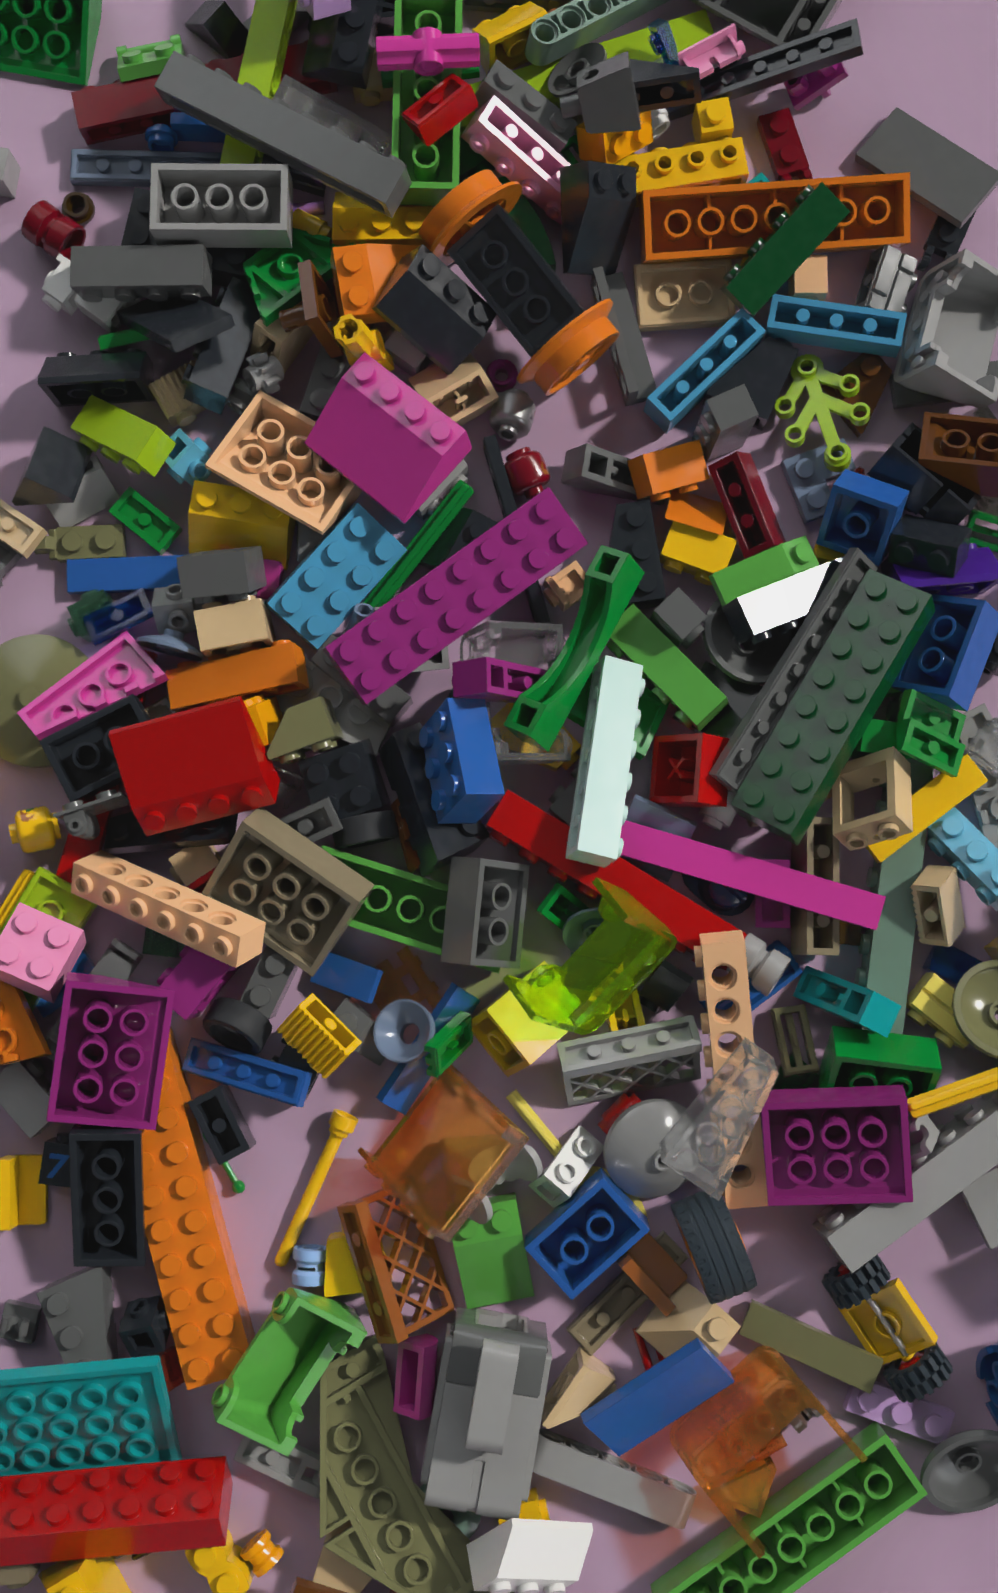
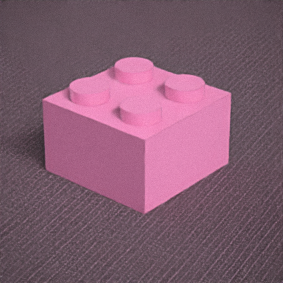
M19 902L0 935V981L54 1003L66 981L67 972H71L86 945L84 930Z

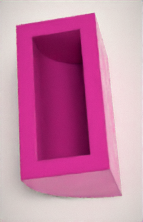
M426 1333L409 1337L398 1343L393 1412L418 1421L432 1415L438 1339L435 1336Z

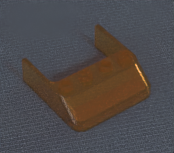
M761 1345L753 1349L730 1371L735 1381L734 1383L678 1418L670 1429V1442L686 1467L759 1559L765 1554V1546L719 1490L732 1475L806 1408L816 1409L862 1463L868 1459L863 1450L775 1348L767 1345Z

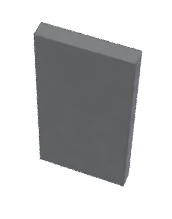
M898 107L892 111L855 155V161L874 174L910 172V197L959 229L998 185V170Z

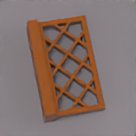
M414 1177L405 1178L358 1200L337 1206L378 1344H398L408 1339V1334L455 1310ZM406 1188L409 1197L406 1210L395 1205L399 1191ZM375 1201L384 1206L379 1223L372 1219L368 1204ZM392 1211L403 1217L398 1233L386 1227ZM410 1222L417 1225L420 1233L416 1244L405 1238ZM383 1234L395 1240L389 1257L384 1255L380 1243ZM402 1245L413 1250L408 1267L397 1262ZM421 1255L428 1259L430 1266L426 1277L415 1272ZM394 1268L405 1273L400 1291L394 1289L392 1285L391 1275ZM413 1278L424 1284L418 1301L407 1296ZM431 1289L438 1292L442 1305L435 1310L426 1306ZM405 1302L415 1307L412 1320L406 1325L401 1314Z

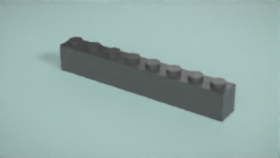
M173 51L154 85L166 104L284 164H288V166L390 218H393L412 184L406 169L407 166L399 158L393 155H389L387 158L377 153V150L369 143L362 140L357 143L349 139L341 129L335 126L327 128L319 124V121L305 111L299 114L291 110L289 105L277 97H273L271 100L263 96L255 86L247 82L243 85L235 82L222 69L216 68L215 71L209 69L194 55L187 54V56Z

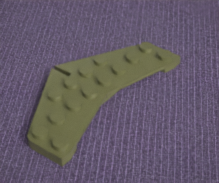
M373 1335L363 1341L358 1349L354 1347L347 1351L344 1356L341 1355L331 1361L320 1378V1539L348 1520L352 1524L326 1541L323 1546L396 1593H490L489 1591H474L466 1546L472 1541L440 1508L424 1505L425 1493L413 1482L398 1413L393 1412L394 1395L384 1351L381 1345L378 1344L376 1336Z

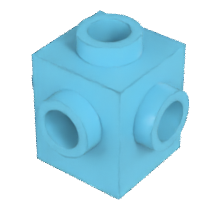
M178 428L170 437L176 445L165 460L169 466L166 471L178 483L182 484L186 481L193 487L194 480L204 481L211 474L212 471L205 468V463L210 458L209 454L213 450L201 438L197 437L193 441Z

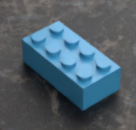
M356 503L347 510L264 603L313 649L318 650L354 610V606L367 596L407 549L359 503Z

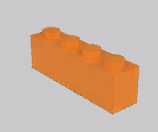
M277 640L271 643V647L262 649L247 647L239 651L240 654L232 656L216 654L208 657V661L201 663L194 661L181 662L177 664V668L165 671L169 679L167 687L170 709L178 713L241 696L242 700L263 693L264 698L308 689L309 681L304 649L291 642V640Z

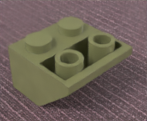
M319 696L287 708L266 753L268 759L289 765L305 759V752L313 750V752L318 751L322 753L338 747L336 741L344 738L331 700Z

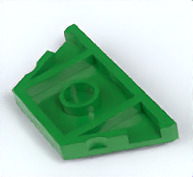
M293 228L292 248H263L242 263L255 304L266 327L279 318L280 310L292 308L302 301L298 263L310 259L325 283L333 277L330 263L332 247L340 246L332 244L331 237L320 234L312 235L307 231Z

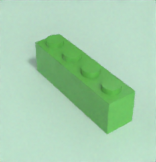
M634 604L623 612L606 646L617 658L620 659L624 655L630 662L643 665L642 678H647L654 686L651 692L664 705L670 702L678 710L674 715L686 728L689 729L693 725L700 732L729 704L727 697Z

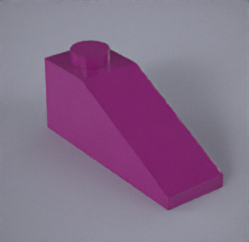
M491 657L452 662L453 697L485 699V702L515 703L519 695L532 687L543 677L547 670Z

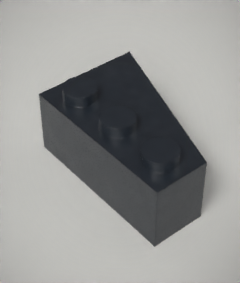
M650 499L617 504L608 547L629 553L645 572L626 609L632 604L638 609L658 607L666 599Z

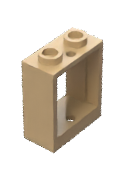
M894 746L848 761L832 787L833 835L850 851L863 849L868 845L881 841L893 840L898 836L913 832L911 767L908 760ZM887 783V810L854 820V793Z

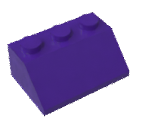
M976 543L969 544L968 558L954 578L888 563V558L881 564L882 574L930 594L946 596L982 594L998 584L997 559L989 547L977 548Z

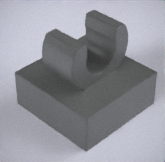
M9 1299L5 1302L0 1338L32 1344L36 1339L42 1307Z

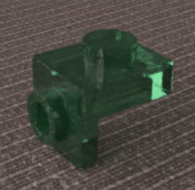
M98 589L90 590L80 596V601L67 607L71 615L67 622L76 637L81 636L86 641L91 642L95 640V637L87 622L117 607L112 597L103 589L100 591Z

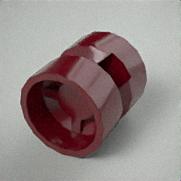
M45 200L37 202L30 208L21 227L24 238L35 246L44 248V251L55 260L60 253L71 261V246H83L86 238V230L83 226L70 217L64 216L59 209Z

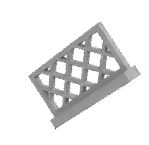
M693 1015L556 1043L568 1106L621 1096L623 1093L630 1094L701 1079L700 1052H702V1042ZM664 1060H669V1061H671V1062H670L669 1064H667L665 1067L659 1065V1064H661ZM683 1065L690 1067L689 1069L677 1071ZM630 1067L638 1068L633 1073L625 1072ZM649 1072L655 1074L654 1076L644 1078ZM596 1074L604 1075L599 1080L592 1079ZM616 1079L621 1081L620 1083L611 1085V1083ZM582 1086L588 1088L587 1090L576 1092Z

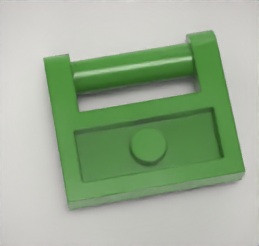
M180 34L171 35L169 40L127 48L126 45L116 47L118 55L117 70L121 82L161 74L173 51L185 56Z

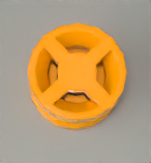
M265 1528L243 1547L239 1555L244 1561H249L253 1565V1573L259 1578L279 1561L284 1554V1550L280 1545H274L271 1541L270 1532Z

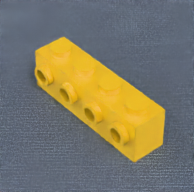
M723 136L712 142H688L682 147L670 149L658 147L646 153H632L614 163L616 165L636 167L637 203L635 208L639 207L638 196L643 190L742 184L747 182L749 176L742 137L731 138Z

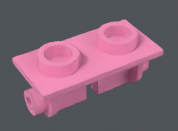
M733 23L674 54L676 65L699 68L700 79L714 72L713 65L716 63L721 69L736 60H741V55L746 53V49L742 40L738 41L736 26Z

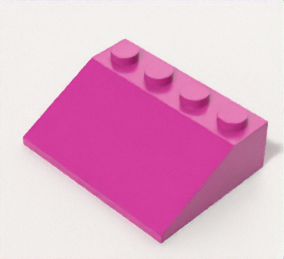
M365 352L341 377L304 442L308 448L403 524L410 519L472 450L467 431Z

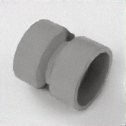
M749 933L745 937L748 977L752 979L751 983L754 989L768 996L788 967L791 958L775 949L769 952L766 951V942Z

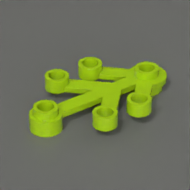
M801 355L794 360L791 367V377L793 378L791 386L785 396L779 397L775 403L776 415L781 419H789L795 413L796 401L805 387L807 389L809 400L795 424L786 428L785 442L792 448L800 447L804 443L805 433L816 415L827 446L824 451V464L832 472H842L851 463V450L848 445L840 442L830 412L850 419L851 423L856 426H863L870 419V408L866 403L858 402L852 405L822 392L820 383L840 390L841 395L844 397H854L860 389V380L856 375L846 374L842 377L825 370L822 360L816 355ZM803 367H813V369L808 372L802 370ZM846 383H853L855 387L846 389L844 385ZM784 404L791 406L787 411L779 409ZM863 411L866 415L858 418L854 416V413ZM795 432L801 435L798 439L789 438L790 434ZM834 451H842L844 453L841 457H833L831 455Z

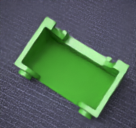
M293 1287L288 1288L285 1292H279L273 1301L272 1311L225 1383L220 1384L213 1393L211 1404L214 1406L213 1413L216 1422L288 1457L298 1442L297 1437L292 1436L295 1420L300 1423L303 1420L304 1414L301 1407L335 1354L338 1352L344 1356L348 1350L346 1344H350L358 1349L368 1334L356 1310L340 1301Z

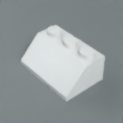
M510 1518L466 1545L474 1591H489L490 1593H566L565 1588L579 1580L593 1533L592 1523Z

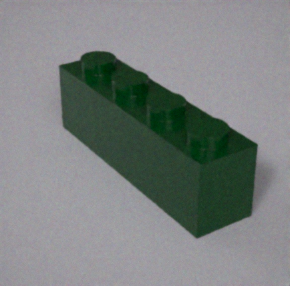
M823 182L815 185L813 188L808 184L795 197L794 201L797 205L789 214L783 211L770 225L773 232L765 240L761 237L758 238L746 251L750 257L741 266L736 263L724 275L723 279L726 283L720 290L739 309L743 307L751 316H754L850 212Z

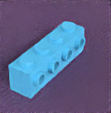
M953 807L928 826L927 844L937 856H942L951 866L957 868L958 877L962 881H967L975 889L977 896L987 906L991 905L998 912V849L956 807Z

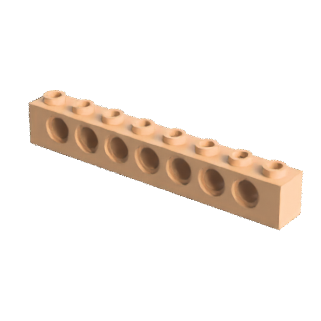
M742 930L699 934L700 946H694L695 966L702 967L703 979L697 980L699 1001L706 1002V1013H700L702 1034H709L710 1046H703L705 1067H712L713 1076L712 1079H706L708 1100H715L716 1111H709L711 1132H718L719 1143L712 1144L714 1164H721L722 1175L715 1176L716 1188L721 1196H724L728 1209L768 1206L745 939ZM718 966L730 968L729 973L723 977H717L712 974L713 970ZM721 1000L733 1002V1005L727 1010H720L715 1007ZM726 1033L736 1036L729 1043L719 1041V1038ZM727 1067L739 1069L736 1074L730 1076L722 1073ZM730 1100L742 1102L735 1108L725 1106ZM736 1132L744 1134V1136L738 1140H732L728 1138L731 1134ZM737 1165L747 1166L745 1170L740 1172L732 1170Z

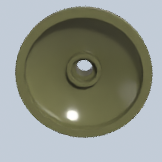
M989 960L975 965L962 976L954 990L952 1011L956 1025L965 1039L977 1050L998 1059V1020L995 1018V1014H998V960Z

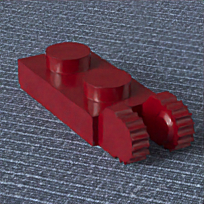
M789 107L758 116L757 127L775 180H792L794 176H798L799 180L813 179Z

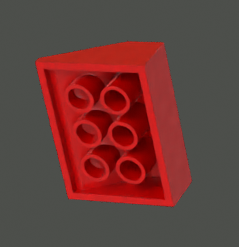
M241 696L109 731L108 735L131 809L146 836L276 804L280 778L272 761L268 759L267 750Z

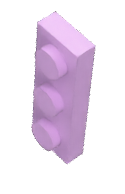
M875 1381L871 1394L849 1385L843 1403L846 1411L935 1444H939L948 1437L955 1416V1412L952 1409L926 1399L918 1401L916 1398L912 1403H908V1401L903 1403L898 1399L890 1386Z

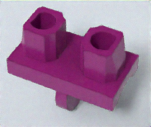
M843 62L783 83L793 107L798 111L820 95L824 99L831 95L830 88L849 75Z

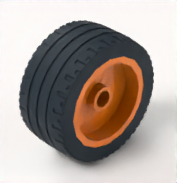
M716 1187L700 1191L671 1205L679 1232L710 1304L731 1299L733 1296L741 1295L743 1292H747L757 1286L755 1274L741 1234Z

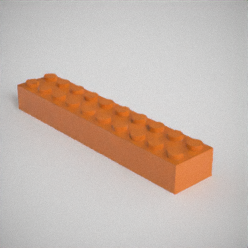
M170 1026L156 1130H139L142 1131L145 1234L186 1388L191 1390L227 1379L255 1337V1332L199 1125L188 1104L192 1099L185 1073L181 1071L182 1062L173 1029Z

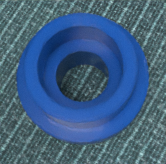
M155 124L146 129L145 140L148 142V148L151 151H174V147L178 144V135L168 125Z

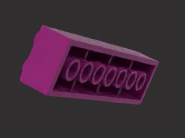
M547 487L331 642L323 651L363 706L367 705L586 546L588 542L552 490Z

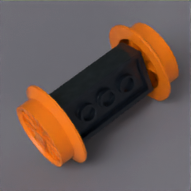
M482 170L465 179L439 201L423 221L419 229V236L429 247L430 251L446 266L454 262L459 266L531 357L519 372L517 381L520 384L535 381L545 395L549 396L581 375L617 340L620 333L608 319L613 301L610 298L605 299L585 311L509 215L521 196L522 186L520 183L512 181L502 184L491 170Z

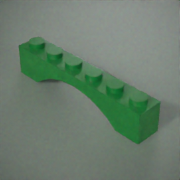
M601 545L585 573L579 611L565 646L543 677L519 695L503 724L521 741L549 752L645 573L629 553Z

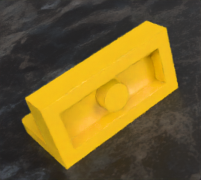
M43 1154L6 1155L0 1158V1231L11 1230L18 1225H41L48 1221V1185L38 1184Z

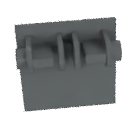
M116 789L96 794L95 801L83 804L82 800L67 803L62 806L63 811L54 813L53 816L65 822L69 834L86 840H94L100 834V825L96 815L130 805L126 794L117 793Z

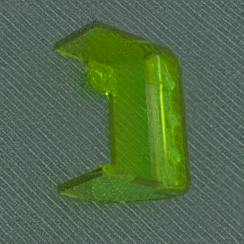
M597 877L592 883L603 896L598 912L605 919L561 967L555 964L541 965L533 971L528 981L508 974L503 978V981L531 1020L580 1035H586L598 1029L672 952L677 944V938L670 929L626 890Z

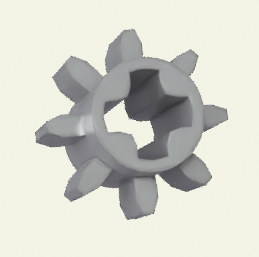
M258 352L246 358L249 366L242 370V376L251 392L255 393L261 390L270 395L280 390L277 382L284 379V371L281 363L275 356L268 357L266 352L263 354Z

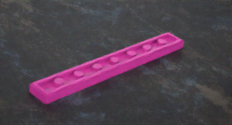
M627 820L621 828L620 838L624 841L621 856L864 928L877 930L886 896Z

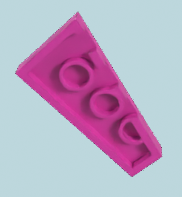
M126 630L18 711L17 714L35 736L41 740L131 694L136 696L169 679Z

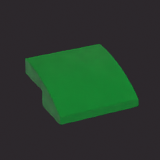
M914 689L904 690L897 720V751L952 778L957 777L966 745L959 742L966 715Z

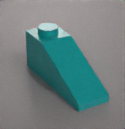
M807 965L792 995L886 1038L902 1007L873 990Z

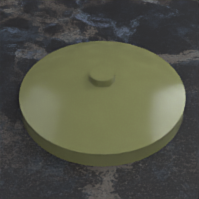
M42 634L16 637L0 645V758L13 764L30 768L52 766L39 739L17 712L89 659L80 649L63 639Z

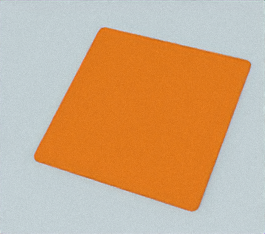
M678 489L671 491V497L665 514V518L718 535H723L727 517L722 502L688 492L679 494Z

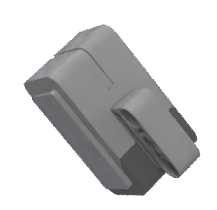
M457 1307L454 1324L447 1323L420 1481V1483L426 1484L424 1505L464 1513L470 1511L475 1512L476 1515L503 1520L519 1518L521 1502H528L552 1360L550 1341H548L545 1322L529 1320L525 1316L474 1308L473 1310Z

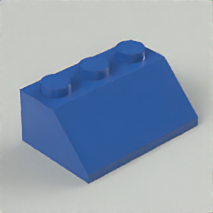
M931 594L935 613L891 687L901 692L914 689L952 709L968 712L998 633V612L986 600Z

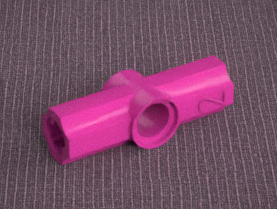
M423 27L415 30L412 35L376 37L378 71L414 70L418 75L435 76L443 72L444 68L480 67L479 33L442 34L437 28Z

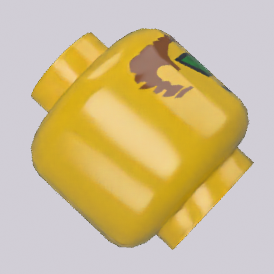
M46 806L17 811L14 817L15 823L8 824L12 844L19 843L21 850L25 853L54 848L56 839L61 838L58 819L53 816L56 812L51 813L50 809Z

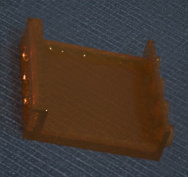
M451 1064L438 1078L435 1077L375 1154L361 1147L358 1153L366 1161L365 1169L376 1178L383 1180L381 1187L394 1198L398 1197L401 1200L398 1204L399 1208L408 1216L419 1221L416 1227L425 1236L433 1239L436 1235L450 1242L530 1138Z

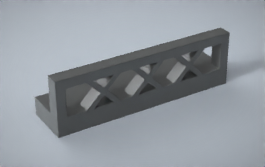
M602 266L593 268L590 286L595 303L597 304L609 298L613 301L608 319L616 327L620 335L609 348L625 407L645 402L647 397L657 388L623 272L605 276Z

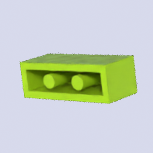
M93 395L90 396L70 427L81 437L78 441L79 443L84 444L94 453L100 449V453L116 464L119 460H122V465L137 475L143 471L155 477L176 445L158 426Z

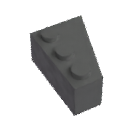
M112 1266L86 1267L48 1284L36 1293L64 1364L118 1359L117 1331L113 1312V1301L115 1299L111 1280Z

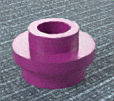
M497 359L488 365L486 375L496 392H504L516 385L518 371L511 361ZM502 372L508 378L505 381H499L496 379V375Z

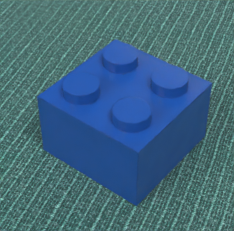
M845 469L832 485L816 544L846 554L850 547L859 548L876 566H879L889 553L891 532L900 522L910 491Z

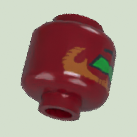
M525 447L506 456L507 462L504 466L513 495H525L526 499L529 500L544 490L543 486L550 481L551 476L540 452L531 451L530 447Z

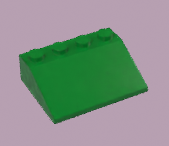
M0 0V71L88 86L101 21L102 0Z

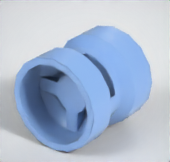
M318 1244L294 1246L293 1259L296 1261V1268L292 1272V1284L303 1287L323 1286L325 1281L324 1262L326 1261V1246Z

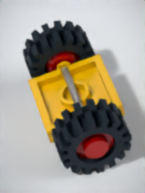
M878 1254L853 1273L840 1261L837 1262L836 1267H831L828 1270L830 1273H826L823 1276V1286L865 1350L882 1357L884 1361L882 1365L890 1363L884 1367L883 1376L898 1399L903 1403L906 1401L912 1403L916 1398L918 1401L923 1399L927 1393L931 1395L936 1387H942L944 1385L942 1381H947L950 1378L949 1374L953 1372V1366L937 1344L938 1336L900 1279L895 1278L887 1282L891 1277L890 1272Z

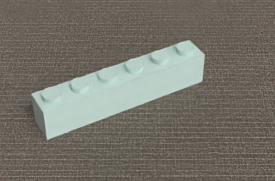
M605 655L593 668L566 859L605 868L621 856L624 845L623 839L620 838L621 828L628 815V806L625 805V798L632 784V773H629L630 761L634 758L637 748L636 741H633L634 731L638 727L641 718L638 702L645 688V679L642 678L643 665Z

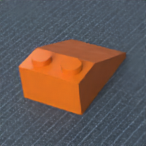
M364 243L332 247L330 263L340 317L352 314L356 319H361L364 324L386 322L372 308L401 258L420 245Z

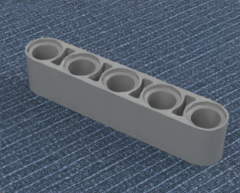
M540 1429L533 1467L534 1473L671 1527L685 1529L697 1495L696 1490L692 1487L546 1429Z

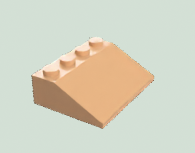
M261 390L258 391L205 463L206 469L321 535L357 500L362 492L360 488L305 445L304 442L316 421Z

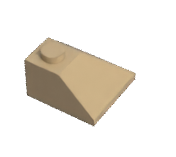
M684 1281L669 1296L676 1308L666 1317L655 1305L635 1331L664 1358H667L696 1338L717 1357L741 1326L716 1303L710 1304L706 1295Z
M579 1346L545 1396L542 1425L550 1429L579 1417L582 1412L613 1393L616 1389L614 1370L594 1355L590 1356L583 1347Z

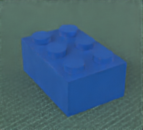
M446 698L420 729L419 743L424 748L426 758L425 774L430 779L431 805L433 810L436 811L438 824L477 823L505 795L485 699Z
M601 1167L577 1188L568 1200L558 1205L525 1235L524 1248L566 1295L573 1300L650 1231L648 1218Z

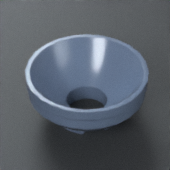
M409 999L396 1000L383 1008L377 1016L373 1030L375 1045L381 1055L388 1060L396 1063L415 1062L427 1053L424 1050V1045L435 1035V1022L430 1012L420 1003ZM409 1025H417L420 1032L418 1040L413 1044H407L403 1038L405 1029Z

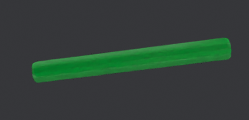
M459 480L408 544L406 547L407 551L384 575L363 603H367L375 608L383 606L392 599L474 494L472 487L462 480Z

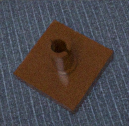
M309 259L298 263L303 304L286 310H280L279 318L285 332L308 325L331 359L344 355L343 347L335 339L333 329L339 322L336 298L312 261Z

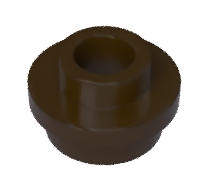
M71 192L63 200L62 214L70 217L82 226L93 219L95 205L88 195L81 192ZM78 207H84L82 212L74 213Z

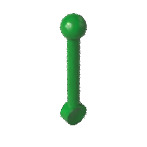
M228 1161L224 1162L221 1165L232 1182L233 1192L236 1194L242 1193L245 1190L244 1182L238 1180Z

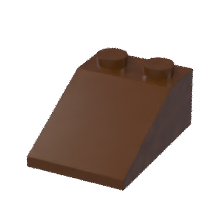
M924 412L918 463L981 496L998 498V419Z

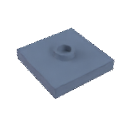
M635 794L628 808L627 821L691 839L697 827L696 821ZM620 856L642 871L667 883L674 872Z

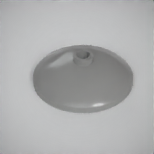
M648 1099L636 1103L620 1114L608 1131L603 1150L606 1170L613 1182L627 1194L639 1198H656L667 1195L681 1187L696 1170L703 1150L701 1128L691 1112L675 1101ZM662 1155H666L662 1161L658 1162Z

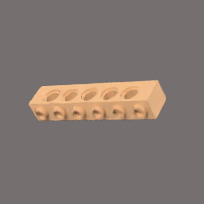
M103 850L73 862L71 893L235 968L262 953L266 922Z

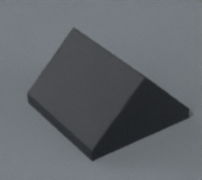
M44 426L30 453L12 503L15 506L73 503L90 460L91 449Z

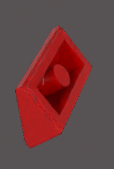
M451 73L406 109L401 116L426 146H431L478 107V101L472 86L456 74Z

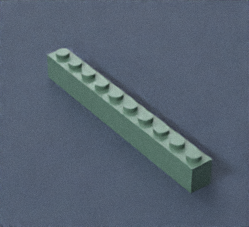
M903 693L895 696L893 701H889L886 711L887 721L897 722ZM914 758L907 759L911 767L912 794L933 778L934 768ZM887 783L879 785V787H882L881 800L876 802L874 814L887 810ZM927 828L881 863H877L874 859L873 867H869L866 878L867 887H871L870 892L886 896L877 930L866 928L865 934H861L858 951L859 954H863L861 968L856 969L854 984L873 990L902 1006L890 1033L903 1034L916 926V913L914 912L916 908L913 906L915 902L912 900L914 896L911 894L913 890L910 886L922 872ZM854 1024V1028H856V1029H864V1028H862V1027H860V1026Z

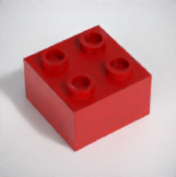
M706 733L654 736L649 800L659 805L677 808L727 807L728 789L714 779L709 772L730 738Z

